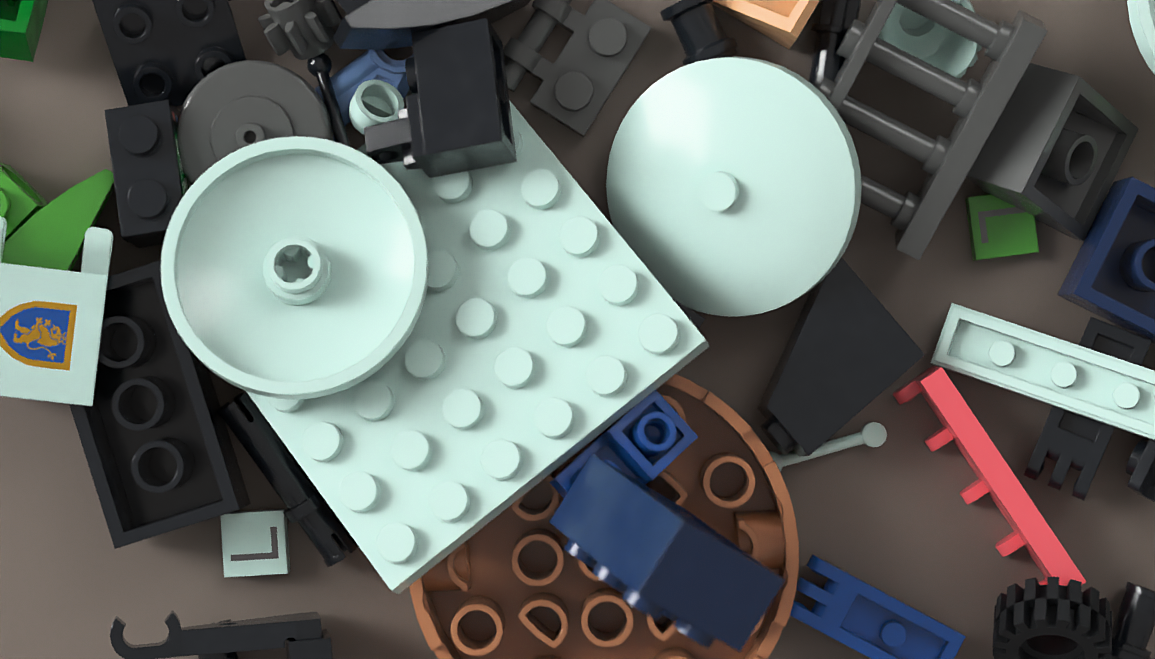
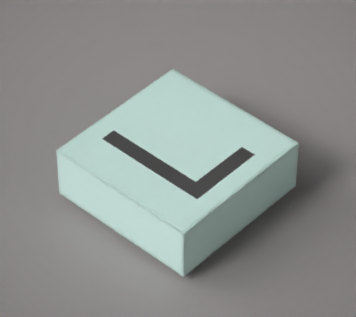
M285 509L238 511L220 516L224 578L288 574L290 572L287 517L283 513Z

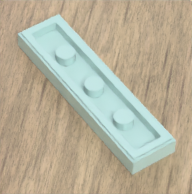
M954 303L951 304L931 364L1155 441L1154 370Z

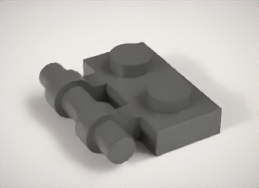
M534 0L531 6L535 9V12L518 39L511 37L503 49L508 89L514 92L526 72L536 77L542 83L532 97L530 104L584 137L651 32V27L608 0H594L585 15L569 5L572 0ZM558 24L572 33V36L553 64L538 53Z

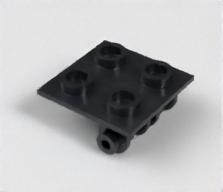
M92 0L128 106L169 100L175 107L183 105L193 88L208 74L227 64L247 60L229 5L231 0Z

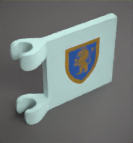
M0 216V396L93 406L113 234L105 228L91 227L87 229L84 239L81 272L2 263L7 232V221Z

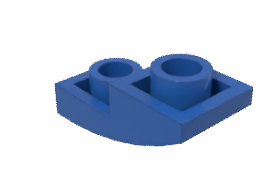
M654 390L613 423L549 483L565 498L591 454H594L645 485L656 478L698 436L659 392Z

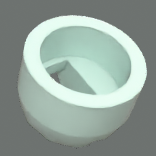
M381 80L363 82L357 88L349 106V118L354 128L362 135H365L364 128L397 120L398 111L404 109L403 97L394 86Z

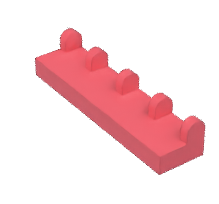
M932 366L897 389L893 396L899 405L909 402L917 394L921 393L943 425L941 429L925 439L924 442L930 451H936L953 440L978 477V480L959 493L965 503L970 504L988 493L1013 529L1012 533L996 543L995 547L1000 555L1005 557L1024 546L1045 577V579L1039 582L1040 585H1047V577H1059V585L1067 586L1070 579L1080 581L1082 585L1086 583V580L944 369Z

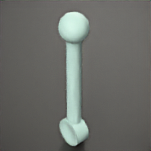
M870 422L865 424L858 433L826 441L810 456H798L794 451L786 455H779L773 451H770L769 454L781 472L785 466L862 444L869 447H879L886 441L887 431L880 423Z

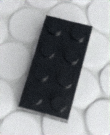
M161 260L109 276L93 406L69 405L112 542L116 549L240 510L251 504L226 423L216 412L221 407L209 369L184 342L169 315L161 283Z

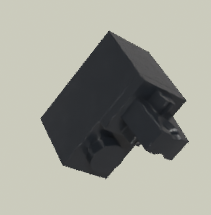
M484 18L411 33L414 57L406 58L405 70L412 95L405 96L407 108L398 111L397 120L364 128L368 156H371L378 164L403 161V165L407 170L422 169L429 178L517 162L503 44L489 20Z

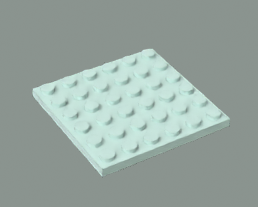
M511 101L510 109L517 162L429 178L422 169L407 170L403 165V161L379 164L393 176L410 198L423 228L428 251L429 272L425 301L411 334L397 353L383 367L365 380L331 395L295 400L266 397L246 391L387 586L397 594L403 592L709 347L703 335ZM365 143L357 151L368 156Z

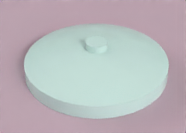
M724 57L694 62L665 75L651 85L632 105L621 122L610 151L606 179L607 203L613 227L673 299L690 309L727 317L750 316L777 309L798 299L818 285L836 266L852 238L858 220L862 189L858 155L845 122L825 95L809 81L783 66L747 57Z
M292 136L260 141L245 146L216 162L193 183L179 202L167 228L162 248L161 283L165 303L178 333L190 350L206 367L228 383L251 393L277 399L297 400L331 395L348 389L377 372L397 353L411 334L421 313L428 286V251L423 228L410 198L401 185L387 170L362 152L341 143L315 137Z

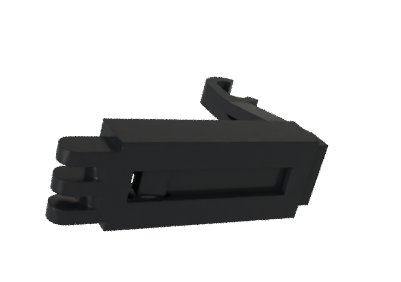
M172 610L165 619V624L169 629L167 638L159 643L132 645L125 640L123 630L126 627V623L118 616L115 617L110 630L111 644L116 653L124 659H161L285 648V641L287 659H333L331 637L326 629H322L321 618L318 612L181 627L177 614Z

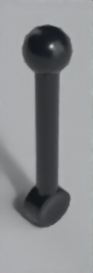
M322 53L308 59L307 69L314 77H317L336 142L351 147L329 76L332 61L328 55Z

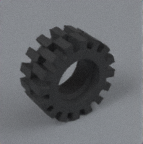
M1036 577L1025 579V589L1014 583L1007 587V595L1000 593L997 598V605H995L992 646L994 659H1111L1112 611H1110V603L1107 598L1099 599L1100 592L1092 586L1082 592V582L1070 579L1067 586L1059 585V577H1047V585H1040Z

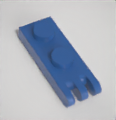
M813 554L806 566L814 573L828 577L824 587L822 588L803 577H800L797 582L796 590L813 598L816 602L812 609L809 610L800 602L794 601L790 616L871 659H954L966 636Z

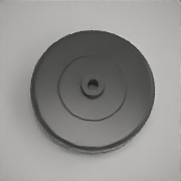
M246 60L227 64L204 77L186 98L180 111L176 128L182 169L192 185L219 160L245 146L260 141L292 136L315 137L334 141L329 113L318 92L304 78L288 68L259 60Z

